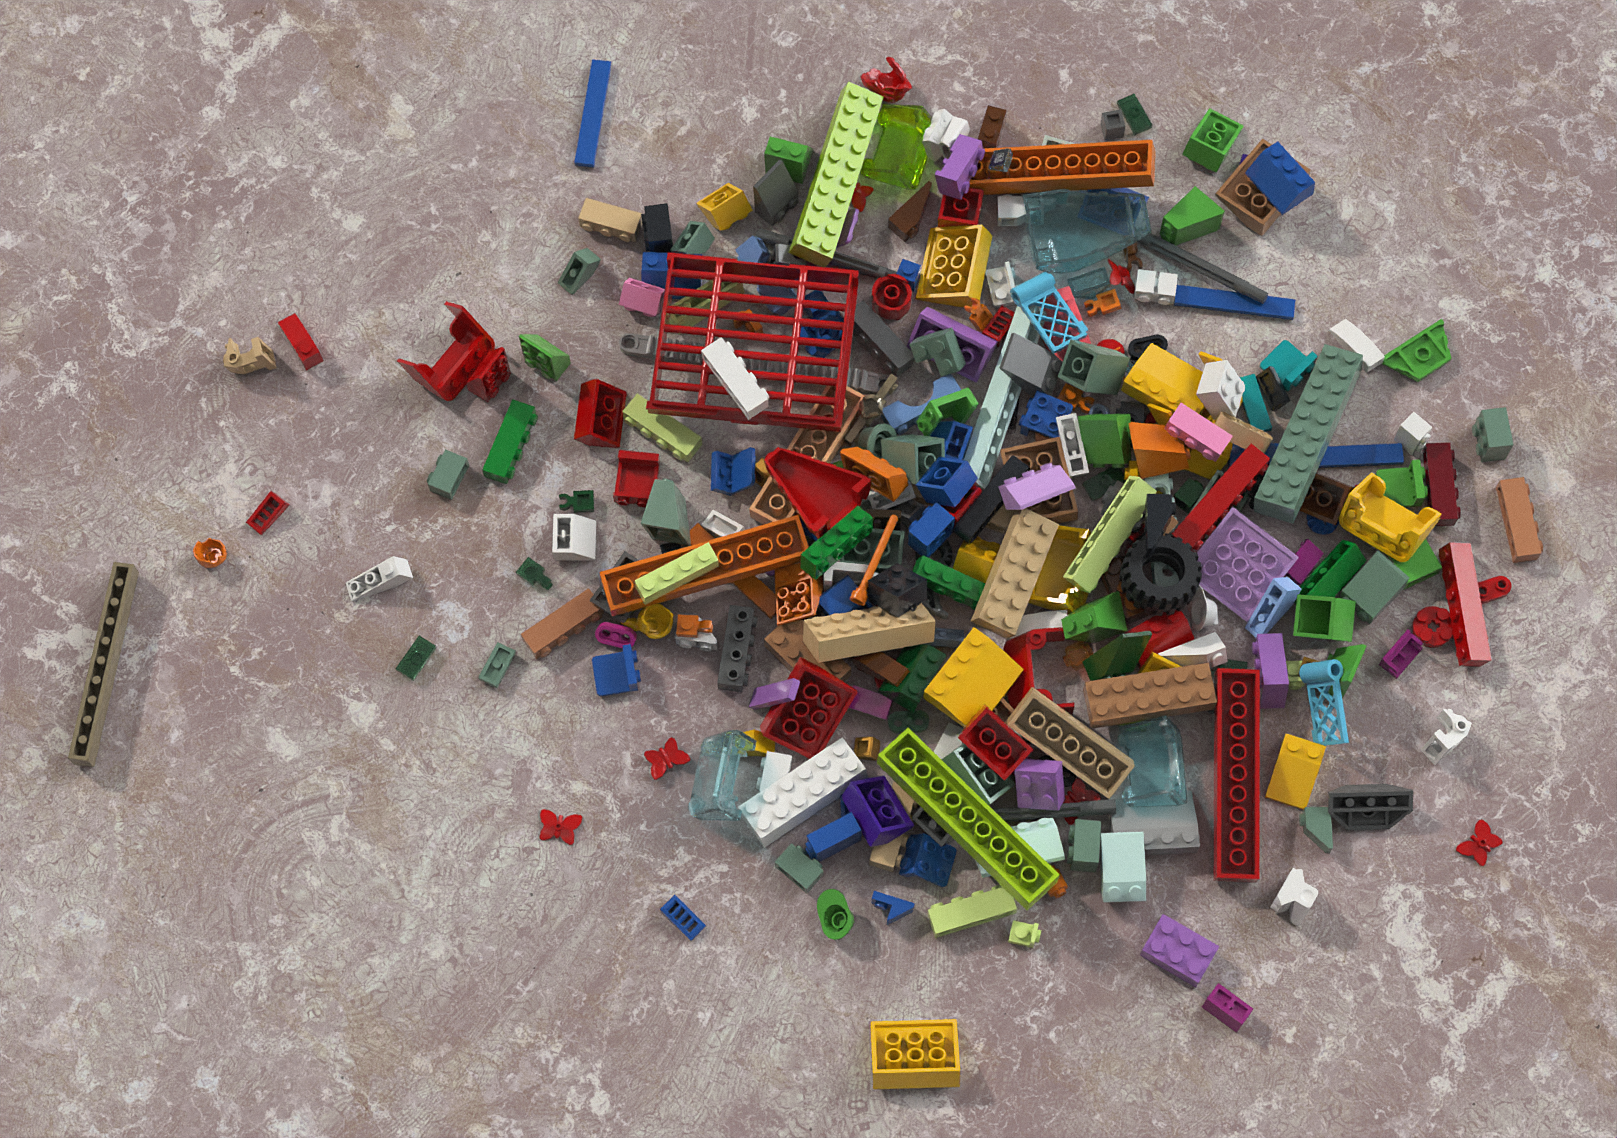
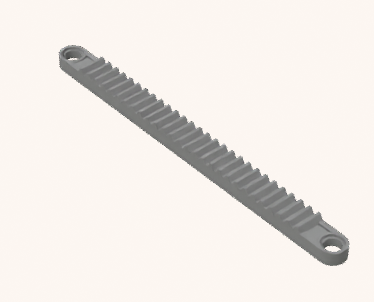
M627 333L620 338L619 345L621 352L624 354L655 360L658 337ZM670 338L666 340V343L705 347L701 343L694 344L691 341L688 343L685 340L678 341L677 339L671 340ZM632 340L635 342L633 348L628 349L624 347V343ZM665 351L664 361L694 365H702L703 363L702 354ZM742 358L746 365V370L787 373L788 363ZM797 364L795 374L837 378L838 368ZM849 367L847 386L859 393L876 395L880 390L879 384L886 381L889 375L867 372L865 369L861 371L858 368L851 369ZM808 384V385L826 387V385Z

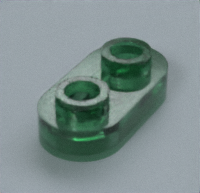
M915 710L914 713L911 711H896L888 718V727L896 734H901L907 728L913 733L923 732L929 726V716L922 710ZM921 720L923 723L921 725H917L915 721ZM900 721L902 725L898 727L894 723Z

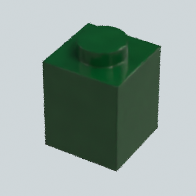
M1188 478L1174 494L1176 505L1189 514L1205 490L1203 485L1197 480Z

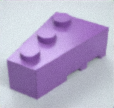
M962 134L958 136L951 147L949 159L944 158L942 162L944 165L941 171L937 170L935 173L939 193L960 200L964 193L968 192L970 179L976 175L977 164L979 160L983 159L985 154L981 140Z
M1282 633L1257 634L1256 642L1252 643V653L1256 655L1254 669L1260 670V709L1284 708L1289 680Z

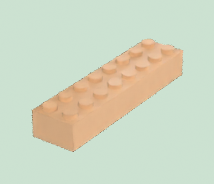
M826 386L820 396L835 397L836 386ZM847 386L841 432L800 428L787 450L811 456L812 459L831 463L842 446L844 438L860 417L859 403L865 395ZM815 404L808 415L833 417L834 405ZM771 475L749 508L750 517L763 525L799 515L795 512L785 494L780 492Z

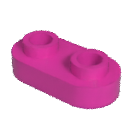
M609 622L599 624L595 631V637L600 643L623 648L622 645L631 644L632 647L637 639L636 632L632 628Z

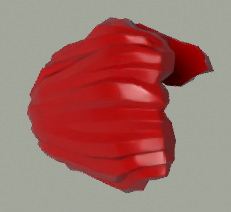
M886 57L887 62L893 68L890 73H882L878 69L872 68L860 77L866 88L883 96L882 101L896 103L902 100L905 94L912 89V85L894 58Z

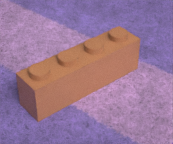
M1524 477L1500 480L1496 486L1512 561L1513 563L1537 560L1543 552V544L1537 535L1539 527L1537 521H1534L1533 518L1534 505L1529 501L1528 483L1525 484Z
M589 588L521 634L523 642L536 659L546 657L552 651L551 649L557 645L565 644L570 636L581 633L589 623H595L602 618L604 610L590 602L594 594Z

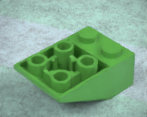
M537 334L519 335L525 363L533 369L535 367L539 369L541 374L547 379L552 378L557 381L571 364L569 355Z

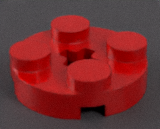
M1436 606L1425 607L1418 611L1412 622L1413 635L1420 639L1424 646L1429 648H1438L1445 645L1453 635L1449 611ZM1431 622L1438 625L1435 632L1432 631V628H1428Z

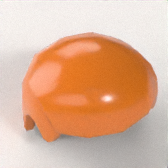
M208 538L205 542L198 541L193 548L195 559L205 568H215L221 565L227 556L226 547L220 540Z

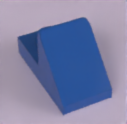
M877 891L873 892L871 903L875 904L874 907L881 910L890 909L887 925L912 913L915 907V903Z

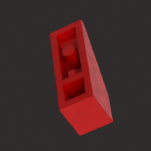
M295 313L278 322L306 371L323 362L320 351Z

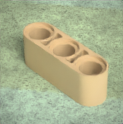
M1221 412L1215 422L1216 426L1233 436L1229 442L1244 449L1252 443L1265 454L1273 440V437L1268 433L1225 412Z

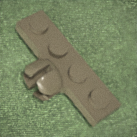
M890 374L876 395L868 394L863 397L859 403L861 416L844 438L845 443L850 446L854 442L857 444L864 427H869L874 419L881 415L883 407L887 402L885 398L888 394L892 395L898 387L896 384L898 378Z

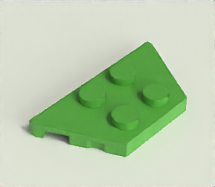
M1443 319L1438 320L1384 355L1385 358L1382 364L1419 382L1451 361V354L1447 346L1448 339L1447 335H1445Z

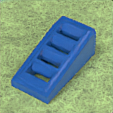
M673 895L660 909L661 913L690 941L706 927L676 895ZM677 904L678 907L670 914L668 911ZM683 910V915L676 920L675 917ZM689 916L691 919L682 926L681 923ZM696 922L697 925L689 933L687 929Z

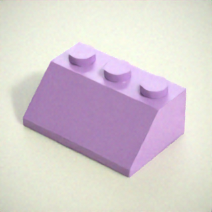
M1047 463L1040 466L1041 470L1034 472V470L1022 473L1023 477L1016 479V477L1006 479L1004 480L1005 484L998 487L1006 510H1022L1075 489V485L1060 465Z

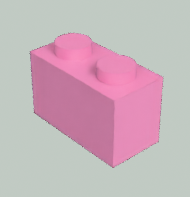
M628 278L623 284L619 305L624 306L629 311L637 310L643 312V315L648 317L657 316L662 310L665 289Z

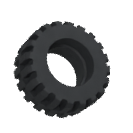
M1165 533V536H1162L1150 558H1146L1145 536L1141 538V541L1136 540L1126 552L1119 574V580L1122 582L1121 589L1123 592H1127L1125 596L1127 600L1133 601V606L1137 609L1140 607L1145 609V613L1155 612L1157 616H1162L1163 612H1166L1167 615L1174 614L1175 610L1181 611L1185 608V605H1189L1196 594L1202 578V565L1200 561H1197L1199 558L1198 554L1195 551H1191L1192 546L1189 543L1184 544L1182 542L1183 539L1178 536L1175 539L1171 537L1172 534ZM1150 562L1165 563L1175 570L1179 582L1169 587L1157 586L1145 577L1142 567Z

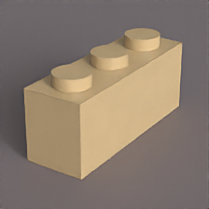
M589 198L585 199L578 218L580 227L584 230L597 231L607 237L615 236L625 242H636L642 226V213Z

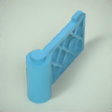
M1043 272L1012 288L1010 294L1014 303L1022 308L1048 348L1055 354L1068 347L1071 339L1080 341L1087 337L1086 332H1088V328L1082 320H1077L1054 287L1056 281L1053 275ZM1053 295L1057 300V305L1045 303L1046 298ZM1032 305L1040 306V314L1032 313L1028 307ZM1043 309L1055 310L1054 317L1042 315ZM1057 311L1066 313L1068 320L1056 319ZM1040 321L1052 322L1051 330L1042 328ZM1055 323L1066 326L1064 334L1053 331ZM1068 327L1076 328L1080 334L1077 336L1067 335ZM1051 337L1063 338L1062 344L1055 347Z
M1336 659L1303 664L1299 675L1301 680L1307 685L1313 730H1311L1313 742L1324 746L1349 743L1339 681L1343 675L1342 664ZM1331 685H1333V697L1328 693ZM1315 687L1321 693L1319 698L1316 697ZM1325 698L1330 702L1327 708L1322 704ZM1333 708L1337 711L1336 718L1331 713ZM1319 709L1324 713L1322 719L1319 718ZM1328 719L1333 723L1330 729L1326 725ZM1337 728L1340 731L1341 739L1334 734ZM1323 730L1327 734L1325 741L1322 739Z

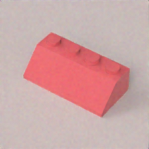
M1070 286L1057 289L1077 320L1081 321L1082 318ZM1051 295L1046 298L1045 303L1056 306L1057 300ZM1043 309L1048 317H1054L1055 310ZM1057 311L1056 319L1067 321L1068 316L1064 312ZM1045 321L1043 328L1051 330L1052 322ZM1055 323L1053 331L1064 334L1066 326ZM1068 327L1067 335L1077 336L1080 334L1076 328ZM1088 334L1087 337L1080 340L1081 342L1091 344ZM1052 336L1051 341L1056 347L1062 344L1063 338ZM1044 342L1045 348H1046L1048 351L1051 352V350L1048 348V346H1047L1046 343ZM1068 347L1055 353L1062 362Z

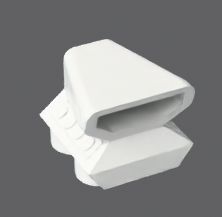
M945 109L935 112L930 127L924 132L922 141L927 157L935 162L941 156L949 159L951 155L950 149L960 134L968 136L970 131L968 122L965 119L952 116Z
M1292 868L1270 908L1276 914L1289 909L1291 923L1299 926L1314 903L1318 890L1305 883L1302 869Z

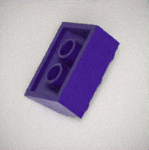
M885 775L851 781L841 796L850 813L852 812L870 847L888 844L914 826Z

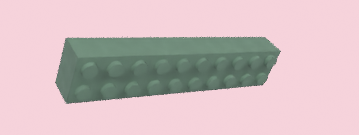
M1324 344L1255 495L1254 512L1294 524L1360 376L1363 365L1362 354Z

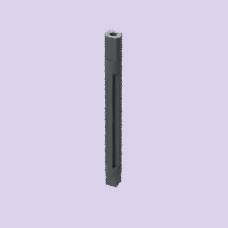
M1137 227L1132 235L1134 240L1242 295H1246L1262 304L1265 303L1268 297V292L1150 232Z
M759 228L756 233V237L761 238L764 243L773 246L775 244L791 245L793 241L792 237ZM836 251L829 263L848 270H859V274L875 279L885 277L887 274L897 273V271Z
M1115 799L1062 803L1059 811L1018 807L993 809L1005 822L1117 814Z

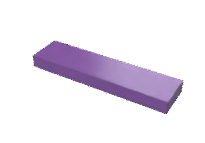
M792 678L754 688L749 708L756 710L794 701L800 681Z

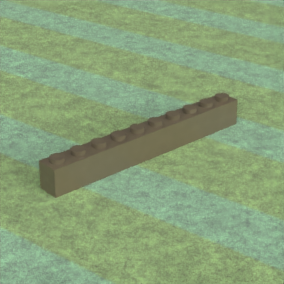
M113 562L68 759L74 765L95 766L139 575L134 564Z

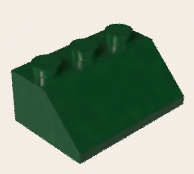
M928 644L904 647L896 661L910 672L897 687L883 681L877 692L914 713L923 698L924 690L936 676L947 655Z

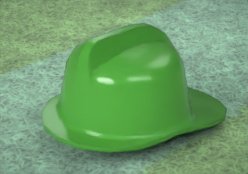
M828 889L822 892L817 901V912L823 932L830 939H841L853 927L854 916L849 910L844 895L840 891Z

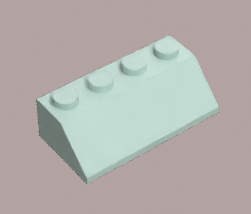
M1041 818L1035 822H1023L1011 827L1047 863L1065 860L1058 828L1053 818ZM976 861L977 866H978V868H979V871H980V873H981L982 878L991 876V875Z

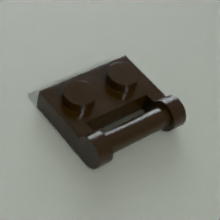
M884 509L866 510L873 517V528L885 529L890 516L896 515L898 521L894 530L900 531L901 511ZM880 519V523H874V520Z

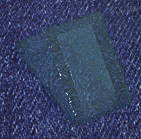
M1105 266L1067 279L1074 298L1095 299L1097 294L1102 293L1111 286Z

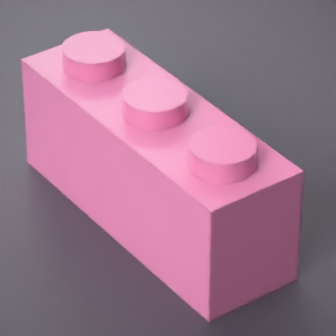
M1180 403L1164 428L1172 437H1178L1189 448L1198 450L1206 459L1215 462L1233 437L1182 403Z

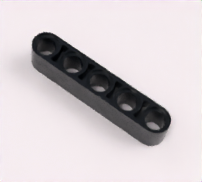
M1014 455L1010 457L957 522L953 533L971 544L1004 504L998 486L1005 484L1004 480L1023 477L1022 473L1030 471V467Z

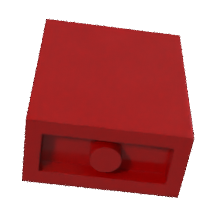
M619 450L615 492H613L614 502L623 506L637 504L639 507L646 508L654 480L658 479L660 456L657 453Z

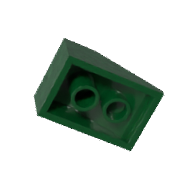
M1151 631L1121 634L1082 661L1090 681L1126 676L1132 673L1152 636Z

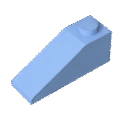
M1288 577L1274 578L1245 629L1254 637H1257V634H1267L1290 609L1297 598V594L1302 589Z

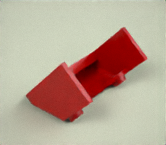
M446 301L444 305L455 316L449 327L450 334L455 341L432 368L424 363L416 364L400 358L397 362L417 383L439 398L452 401L465 387L466 382L486 355L495 349V342L463 306Z
M1063 627L1033 629L1005 642L1003 651L1024 669L1007 691L1008 704L1014 710L1032 687L1035 688L1031 651L1042 649L1046 642L1064 641ZM1036 689L1053 701L1052 694L1048 690ZM1074 703L1057 704L1070 715H1073Z

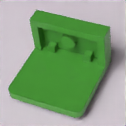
M1412 460L1407 468L1379 469L1376 472V475L1386 484L1384 496L1403 507L1421 506L1424 499L1428 496L1427 486L1423 484L1425 469L1424 466H1421L1420 460Z

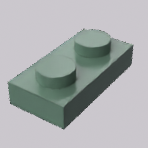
M497 642L478 679L498 688L516 655V650Z

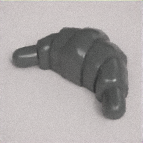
M927 587V600L922 602V604L931 615L938 616L944 620L947 619L949 614L942 609L939 594Z

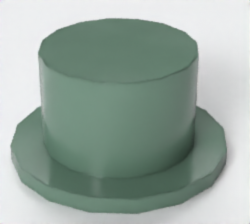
M884 423L878 424L874 428L867 427L861 432L858 445L859 448L869 450L874 456L881 459V439L895 437L897 434L891 425Z

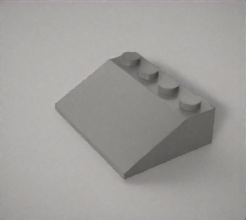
M1192 790L1114 794L1111 796L1110 799H1115L1117 813L1109 814L1111 833L1143 832L1145 855L1198 852L1200 842Z

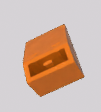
M801 562L774 570L777 625L780 626L815 616L823 590V574L815 580L801 569Z

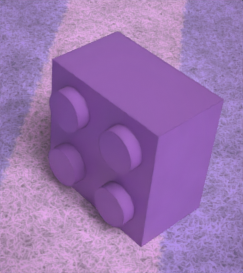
M1024 759L1015 769L1018 808L1059 811L1065 800L1062 761Z

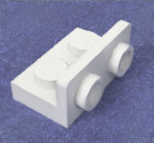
M1009 261L1005 262L1004 267L986 270L985 277L993 309L1000 308L1001 305L1004 307L1016 305L1012 300L1010 290L1018 285L1014 284L1013 279H1016L1014 267L1010 268Z

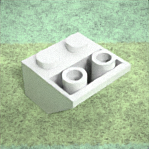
M554 514L552 548L554 560H595L596 521L576 514Z

